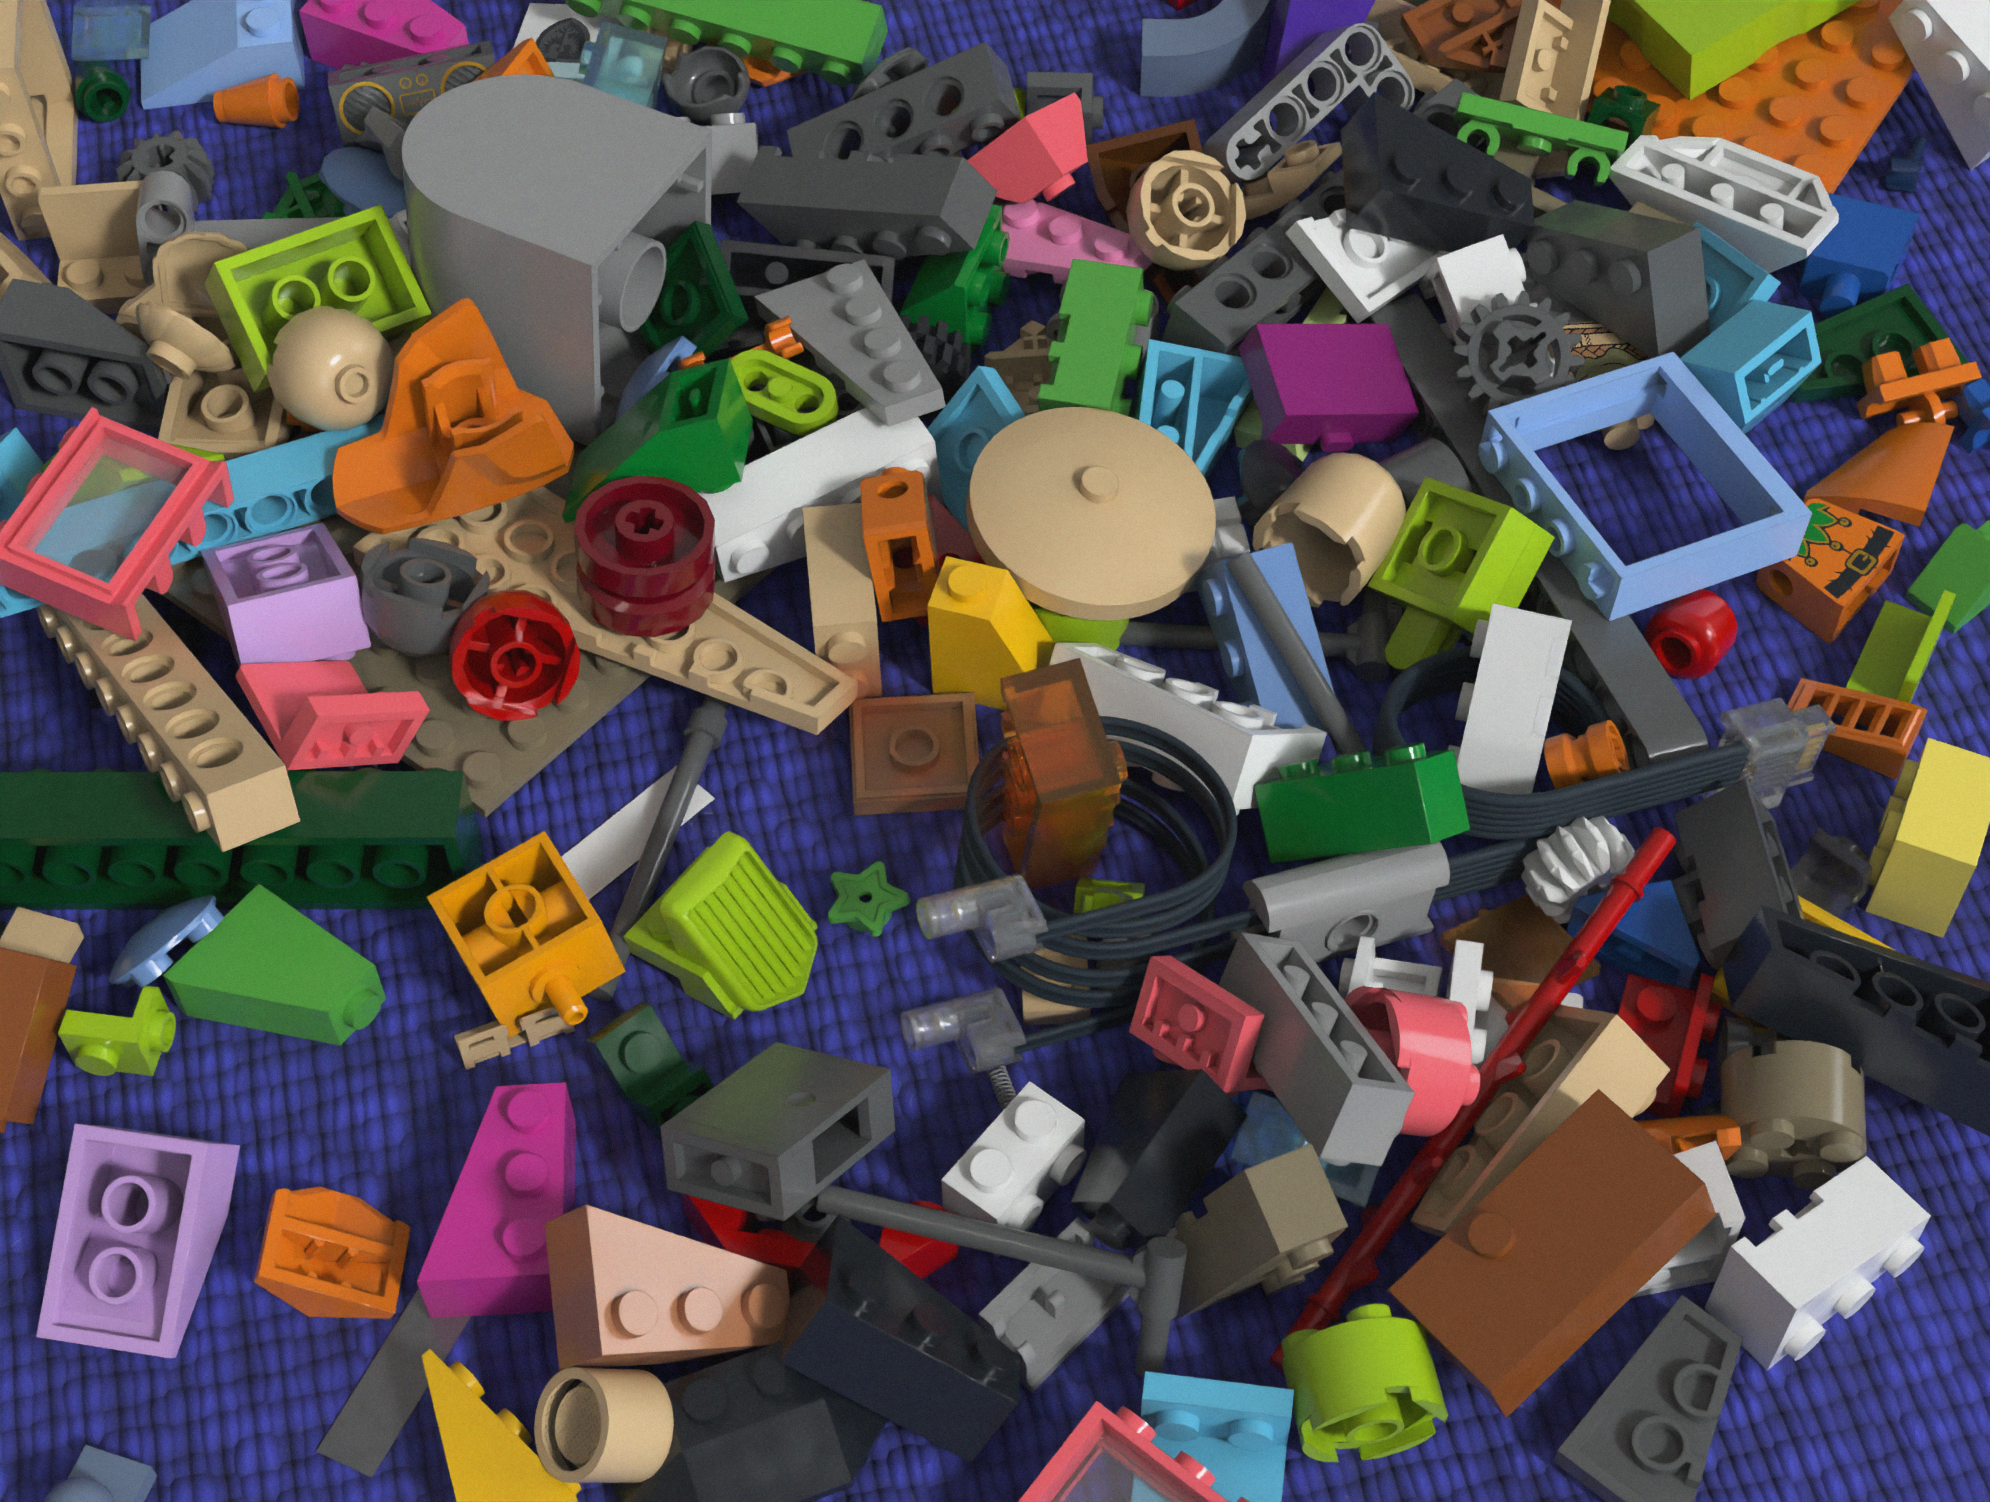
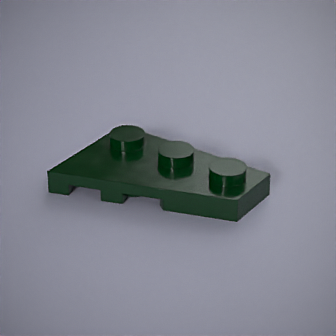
M1907 283L1815 324L1814 327L1822 362L1789 398L1793 403L1867 395L1862 365L1876 355L1892 351L1899 352L1908 378L1918 376L1919 372L1912 353L1927 343L1950 337ZM1951 340L1954 349L1960 359L1961 365L1969 363L1965 356L1958 349V347Z

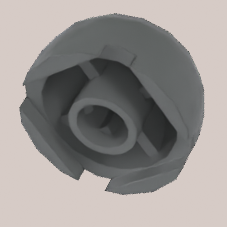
M409 538L407 549H396L389 552L390 541L375 546L364 556L358 586L362 601L363 617L370 632L389 647L411 657H426L449 651L450 635L461 613L479 598L488 595L490 576L487 570L482 575L476 570V557L470 552L447 542L425 538Z

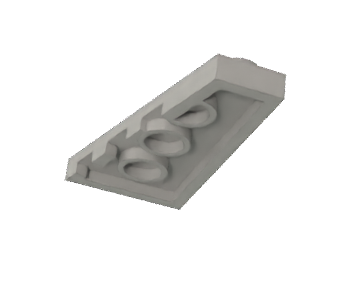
M865 259L851 264H840L828 272L754 296L758 314L767 323L790 316L792 321L790 328L797 343L801 342L814 355L816 365L828 375L833 373L838 375L845 382L846 391L888 427L946 407L941 385Z

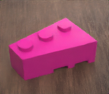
M308 0L299 10L311 60L341 70L345 63L360 66L362 61L372 64L469 44L465 25L432 0Z
M566 1082L496 1086L416 1282L430 1318L553 1312L544 1222L568 1213L575 1208L576 1119Z

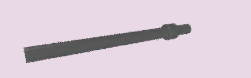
M709 695L705 696L701 707L695 708L692 711L684 731L687 743L609 934L610 940L624 968L630 955V949L623 936L647 912L710 751L720 746L728 726L727 719L724 716L730 703ZM621 975L597 987L588 995L598 1001H611Z

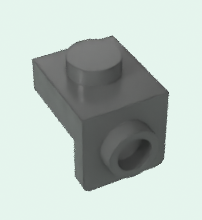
M1027 72V115L1075 92L1082 105L1086 145L1091 144L1092 129H1103V96H1093V73Z

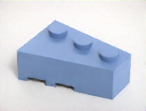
M1290 542L1250 553L1334 693L1293 543ZM1236 557L1219 561L1203 570L1194 583L1219 648L1224 669L1230 678L1239 702L1238 704L1247 707L1255 704L1278 713L1274 725L1282 729H1298L1302 725L1307 724L1327 732L1228 568L1227 563Z

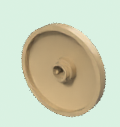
M1063 407L1043 410L1029 414L1004 427L985 445L978 456L972 471L966 497V518L969 532L983 561L988 566L1008 570L1027 600L1059 614L1088 620L1110 621L1139 617L1155 612L1178 599L1192 586L1204 568L1216 529L1215 506L1210 488L1197 465L1183 449L1160 431L1137 419L1120 413L1089 407Z

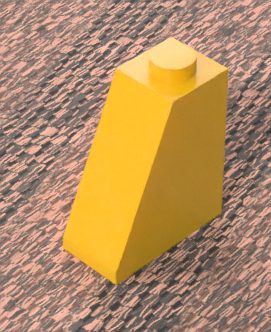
M946 556L927 605L933 694L974 692L975 704L1046 720L1036 715L1035 712L1055 642L1008 570Z

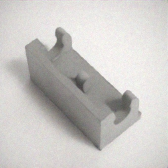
M1078 1217L1057 1237V1239L1094 1247V1235ZM1030 1263L979 1313V1325L1021 1357L1020 1383L1033 1393L1129 1296V1289L1124 1284Z

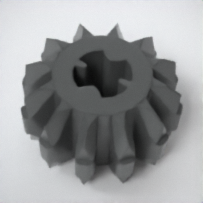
M155 130L152 139L145 141L134 138V149L120 152L121 162L120 166L116 169L118 174L117 182L139 181L152 172L170 171L182 176L189 184L192 192L194 214H198L199 203L212 200L211 190L212 185L215 184L213 178L215 172L211 159L207 158L206 152L199 144L197 138L185 139L179 130L172 132L167 137H162ZM161 204L163 211L175 210V208L169 205Z

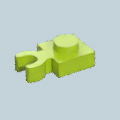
M1080 877L1076 886L1074 913L1080 914L1144 897L1145 884Z

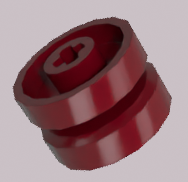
M633 476L611 481L592 492L577 510L574 527L575 554L578 559L576 568L577 593L585 612L601 626L626 636L657 637L681 631L703 616L713 601L715 588V518L703 497L691 487L666 477Z

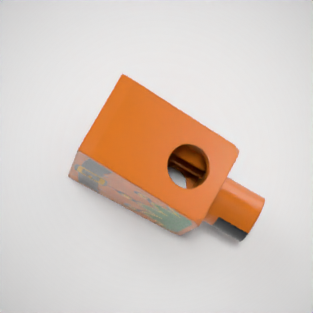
M1815 498L1808 499L1805 503L1812 512L1797 556L1759 569L1755 582L1760 591L1822 640L1831 644L1890 576L1905 535L1895 529Z

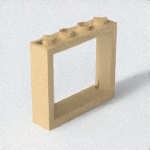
M0 0V194L18 241L51 237L37 200L39 188L76 185L78 106L75 98V84L46 0Z

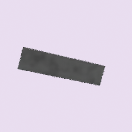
M418 1288L316 1452L372 1478L428 1388L421 1356L431 1349L444 1362L471 1316L430 1318Z

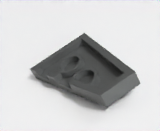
M1682 1295L1560 1446L1553 1462L1606 1502H1694L1743 1338Z

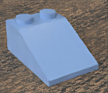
M191 0L140 29L141 103L143 110L212 102L214 93L217 90H225L228 87L273 73L278 74L281 78H291L298 91L305 90L302 22L297 0Z

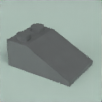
M13 278L0 300V370L16 409L83 420L91 407L98 409L99 415L138 431L159 434L169 386L163 369L146 356L150 345L69 288L56 286L51 283H37Z

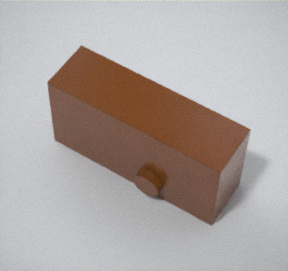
M1598 1089L1398 1279L1388 1291L1406 1319L1420 1324L1425 1330L1427 1340L1507 1418L1716 1216V1212L1705 1182Z

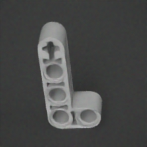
M1358 23L1328 30L1311 43L1214 133L1204 144L1202 151L1203 154L1215 158L1224 166L1220 172L1227 177L1230 183L1254 180L1269 170L1284 155L1283 152L1287 148L1301 140L1340 102L1348 114L1353 117L1372 93H1376L1378 86L1382 97L1409 111L1415 97L1414 85L1380 33L1373 26ZM1346 42L1351 48V61L1348 60L1345 54ZM1309 76L1314 83V96L1308 90L1307 81ZM1271 111L1274 112L1277 118L1278 126L1276 132L1272 130L1269 116ZM1243 145L1251 146L1247 148H1242L1240 151L1237 148L1238 146Z
M170 171L152 172L139 185L136 215L142 275L148 286L154 283L153 257L157 255L160 244L185 231H217L229 238L242 242L251 250L343 217L195 221L192 192L185 179ZM165 204L175 208V210L160 211L153 206Z

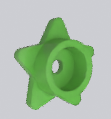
M877 861L859 875L843 872L831 874L830 883L838 898L828 912L827 920L830 924L846 923L854 930L868 932L873 937H878L882 933L883 926L890 920L892 912L907 906L911 900L907 892L887 883L885 865L883 862ZM869 895L872 899L869 902H862L860 897Z

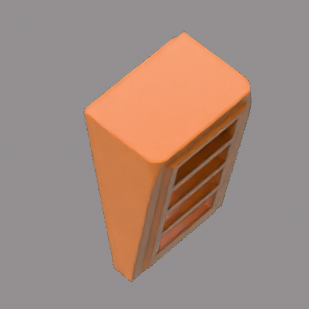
M1801 678L1778 722L1776 730L1782 731L1802 726L1807 731L1822 727L1826 735L1821 736L1823 741L1818 743L1820 749L1897 780L1928 710L1909 702ZM1809 703L1821 707L1816 719L1803 717ZM1833 713L1845 717L1841 725L1829 723ZM1857 723L1869 727L1867 731L1854 728Z

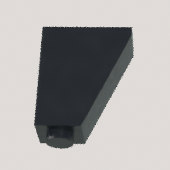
M1203 1069L1126 1073L1117 1087L1071 1202L1090 1220L1088 1223L1090 1232L1099 1241L1112 1249L1119 1251L1124 1248L1138 1249L1147 1244L1152 1238L1165 1237L1248 1115Z

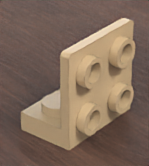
M143 180L39 188L37 200L60 260L57 286L69 288L104 314H118L120 308L127 300L135 298L149 287L142 275L136 229L139 185ZM161 204L153 206L154 208L163 211Z

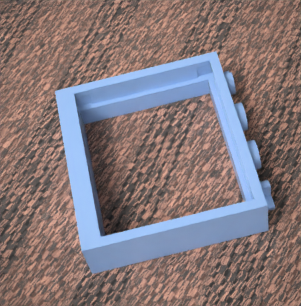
M1674 352L1489 410L1481 443L1479 444L1478 455L1484 468L1489 473L1494 474L1509 493L1518 512L1526 515L1528 519L1555 537L1549 548L1550 553L1560 558L1577 580L1583 595L1596 604L1608 621L1797 556L1812 515L1809 508ZM1651 413L1744 526L1625 566L1534 451Z

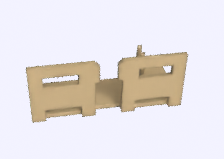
M553 1006L522 1017L519 1020L522 1032L510 1039L507 1038L509 1036L507 1026L500 1025L497 1020L454 1035V1039L464 1066L468 1070L476 1067V1063L499 1055L501 1057L511 1054L510 1048L529 1042L530 1047L540 1044V1040L563 1032L565 1034L574 1032V1025H566Z

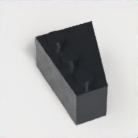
M1373 92L1341 130L1346 223L1348 228L1448 252L1460 250L1503 234L1508 248H1515L1535 228L1530 178L1381 95Z
M721 239L720 250L749 319L711 354V362L733 357L766 343L765 325L768 323L759 316L754 296L828 272L840 264H851L865 259L892 304L895 257Z
M838 1214L794 1274L780 1363L969 1462L974 1460L1019 1403L1021 1357Z

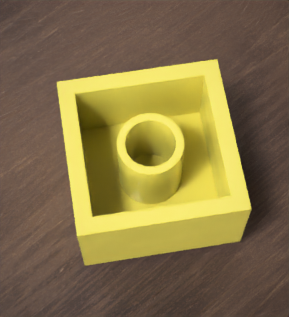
M1928 738L1918 762L1905 759L1893 796H1890L1878 829L1880 835L1877 845L1873 847L1861 883L1873 886L1865 912L1941 938L1944 937L1977 866L1990 823V757Z

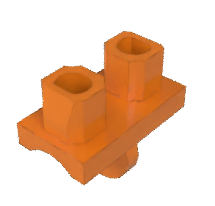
M1950 338L1933 341L1916 349L1912 354L1919 375L1910 378L1907 377L1899 352L1892 351L1876 355L1862 365L1865 387L1868 394L1856 403L1861 420L1909 408V411L1896 415L1897 426L1918 422L1946 425V419L1958 416V407L1953 400L1943 403L1940 400L1958 396L1964 384L1975 382L1982 378L1977 362L1974 361L1961 365Z

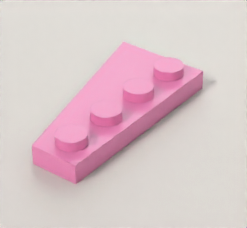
M995 197L993 201L994 205L1002 206V231L1008 232L1010 236L1007 256L1003 263L1004 272L1009 273L1010 276L1026 278L1027 275L1039 272L1049 273L1053 275L1054 283L1064 284L1068 279L1072 259L1143 268V272L1153 263L1139 251L1131 235L1034 199L1024 204Z

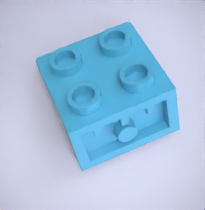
M1145 1371L1141 1419L1157 1433L1151 1443L1172 1459H1175L1178 1453L1183 1451L1197 1460L1216 1478L1210 1488L1228 1502H1237L1240 1497L1250 1502H1282L1286 1447L1292 1418L1293 1389ZM1134 1474L1131 1502H1170Z

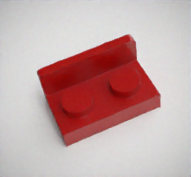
M1701 973L1696 990L1692 991L1634 974H1628L1617 1015L1671 1069L1657 1086L1655 1099L1643 1112L1663 1118H1677L1685 1097L1699 1099L1709 1061L1696 1057L1700 1040L1712 1042L1722 1003L1710 1000L1715 980L1714 976Z

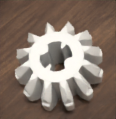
M1582 816L1576 818L1567 827L1561 828L1557 826L1555 833L1548 838L1538 839L1536 842L1538 849L1527 854L1523 859L1525 870L1521 878L1527 886L1525 888L1526 892L1536 907L1540 906L1545 915L1550 916L1556 924L1567 923L1570 920L1573 906L1579 896L1608 891L1611 887V878L1623 871L1634 856L1635 850L1626 836L1620 834L1616 826L1611 825L1604 816L1593 817L1590 820Z

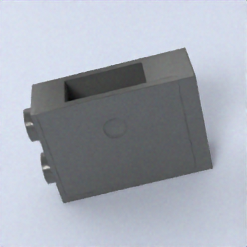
M779 1042L773 1043L660 1126L667 1189L752 1212L757 1220L764 1223L776 1220L785 1221L895 1131L891 1070Z

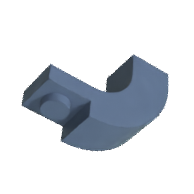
M1222 0L1211 11L1192 18L1142 19L1140 97L1192 95L1217 88L1238 77L1255 62L1265 45L1268 34L1270 0Z

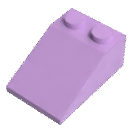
M324 523L201 550L203 563L239 668L242 664L349 660L356 655L357 650L372 647L367 623L363 617L362 601L356 575Z
M74 1124L36 1337L164 1358H176L228 1217L240 1145L111 1126Z

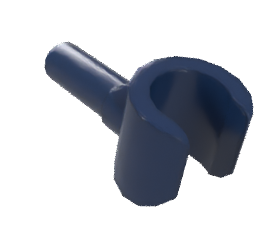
M1924 136L1915 137L1906 158L1890 156L1885 175V189L1915 192L1917 176L1923 165L1921 157L1928 142Z

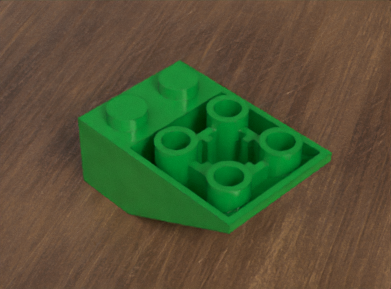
M730 358L671 372L579 453L562 514L564 522L575 521L577 510L592 492L615 480L633 476L666 477L691 487L695 492L703 491L707 494L722 492L730 488L734 483L741 482L753 419Z

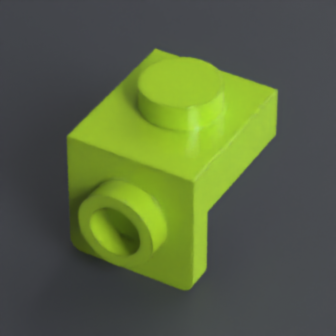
M146 985L141 991L132 1018L66 1010L58 1034L75 1067H79L88 1073L98 1076H110L115 1072L154 1076L161 1052H168L173 1044L176 1032V1018L174 1013L170 1012L159 987Z

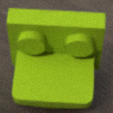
M731 831L725 832L711 847H707L623 936L630 949V953L679 978L686 995L733 1020L744 1009L758 1012L803 995L818 947L817 936L814 932L818 928L816 921L810 918L789 888L775 878L751 844L744 837Z

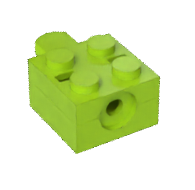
M1425 477L1405 514L1403 523L1387 556L1379 565L1368 584L1369 588L1405 610L1385 648L1387 662L1398 671L1403 672L1424 658L1455 649L1461 635L1473 639L1478 619L1489 621L1493 603L1518 608L1555 537L1511 506Z

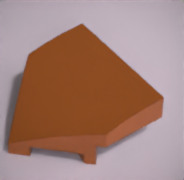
M1429 0L1402 14L1400 25L1427 65L1478 72L1505 73L1521 3L1519 0Z

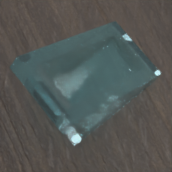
M140 0L78 1L74 5L71 60L148 59L151 5Z

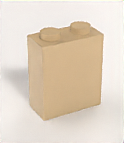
M861 503L802 508L815 654L858 681L857 699L882 697L874 587L863 539Z

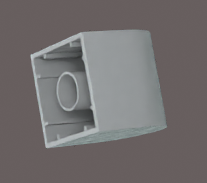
M528 74L505 75L463 84L439 95L415 115L406 129L401 147L411 270L432 313L424 324L460 299L468 297L473 300L492 333L516 386L547 400L570 439L589 446L615 423V415L623 390L634 372L649 356L639 327L652 312L660 295L666 272V249L694 221L707 223L711 226L712 130L594 87L559 77Z

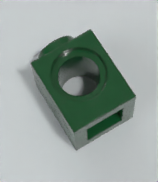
M1618 85L1615 88L1608 87L1594 100L1587 122L1610 128L1609 118L1614 117L1623 120L1630 130V139H1627L1625 152L1640 135L1652 134L1661 104L1646 100L1647 94L1631 86ZM1589 161L1578 163L1579 165L1596 170L1595 165Z

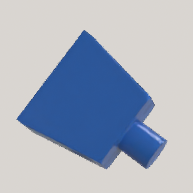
M1828 193L1832 206H1835L1839 214L1838 224L1806 259L1798 261V292L1804 297L1821 300L1820 311L1827 318L1889 292L1906 259L1920 213Z

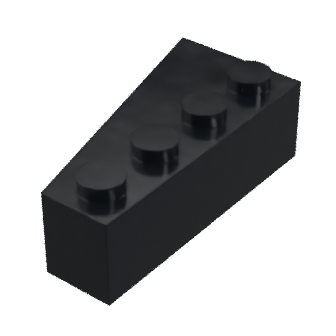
M1761 905L1722 963L1731 1009L1793 1040L1819 1042L1840 1048L1851 1055L1852 1068L1855 1070L1861 1065L1864 1075L1990 1137V983Z

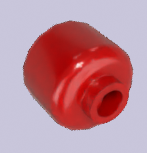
M1700 589L1664 602L1646 624L1644 639L1667 674L1683 680L1699 679L1712 672L1736 641L1738 625L1734 612L1725 600L1712 591Z

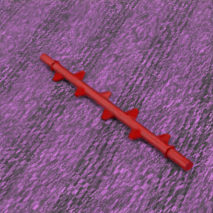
M1660 827L1652 829L1623 871L1611 878L1610 889L1527 1002L1511 1009L1506 1014L1504 1019L1509 1028L1478 1069L1480 1073V1088L1475 1101L1469 1106L1461 1105L1451 1123L1438 1134L1428 1138L1386 1198L1367 1207L1362 1212L1360 1217L1364 1228L1315 1295L1309 1294L1305 1300L1307 1307L1285 1337L1306 1329L1323 1330L1330 1323H1337L1341 1317L1339 1311L1353 1291L1373 1282L1377 1278L1379 1270L1375 1261L1502 1084L1521 1076L1525 1072L1527 1065L1522 1058L1633 902H1639L1643 898L1644 887L1676 844V839L1671 833ZM1281 1341L1268 1361L1276 1370L1284 1374L1282 1368L1284 1354Z

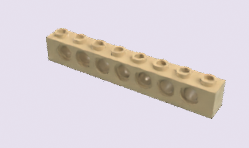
M143 594L135 602L142 633L136 642L48 604L36 607L40 623L49 639L56 637L68 664L75 662L85 687L88 690L95 688L107 716L110 717L116 714L118 724L126 741L129 744L137 742L145 765L151 773L159 771L170 799L173 802L182 800L187 818L196 833L206 830L221 851L225 852L300 822L285 764Z

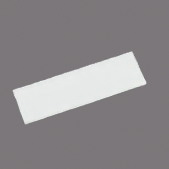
M677 765L562 856V859L588 900L640 859ZM697 784L681 826L715 799L699 784Z

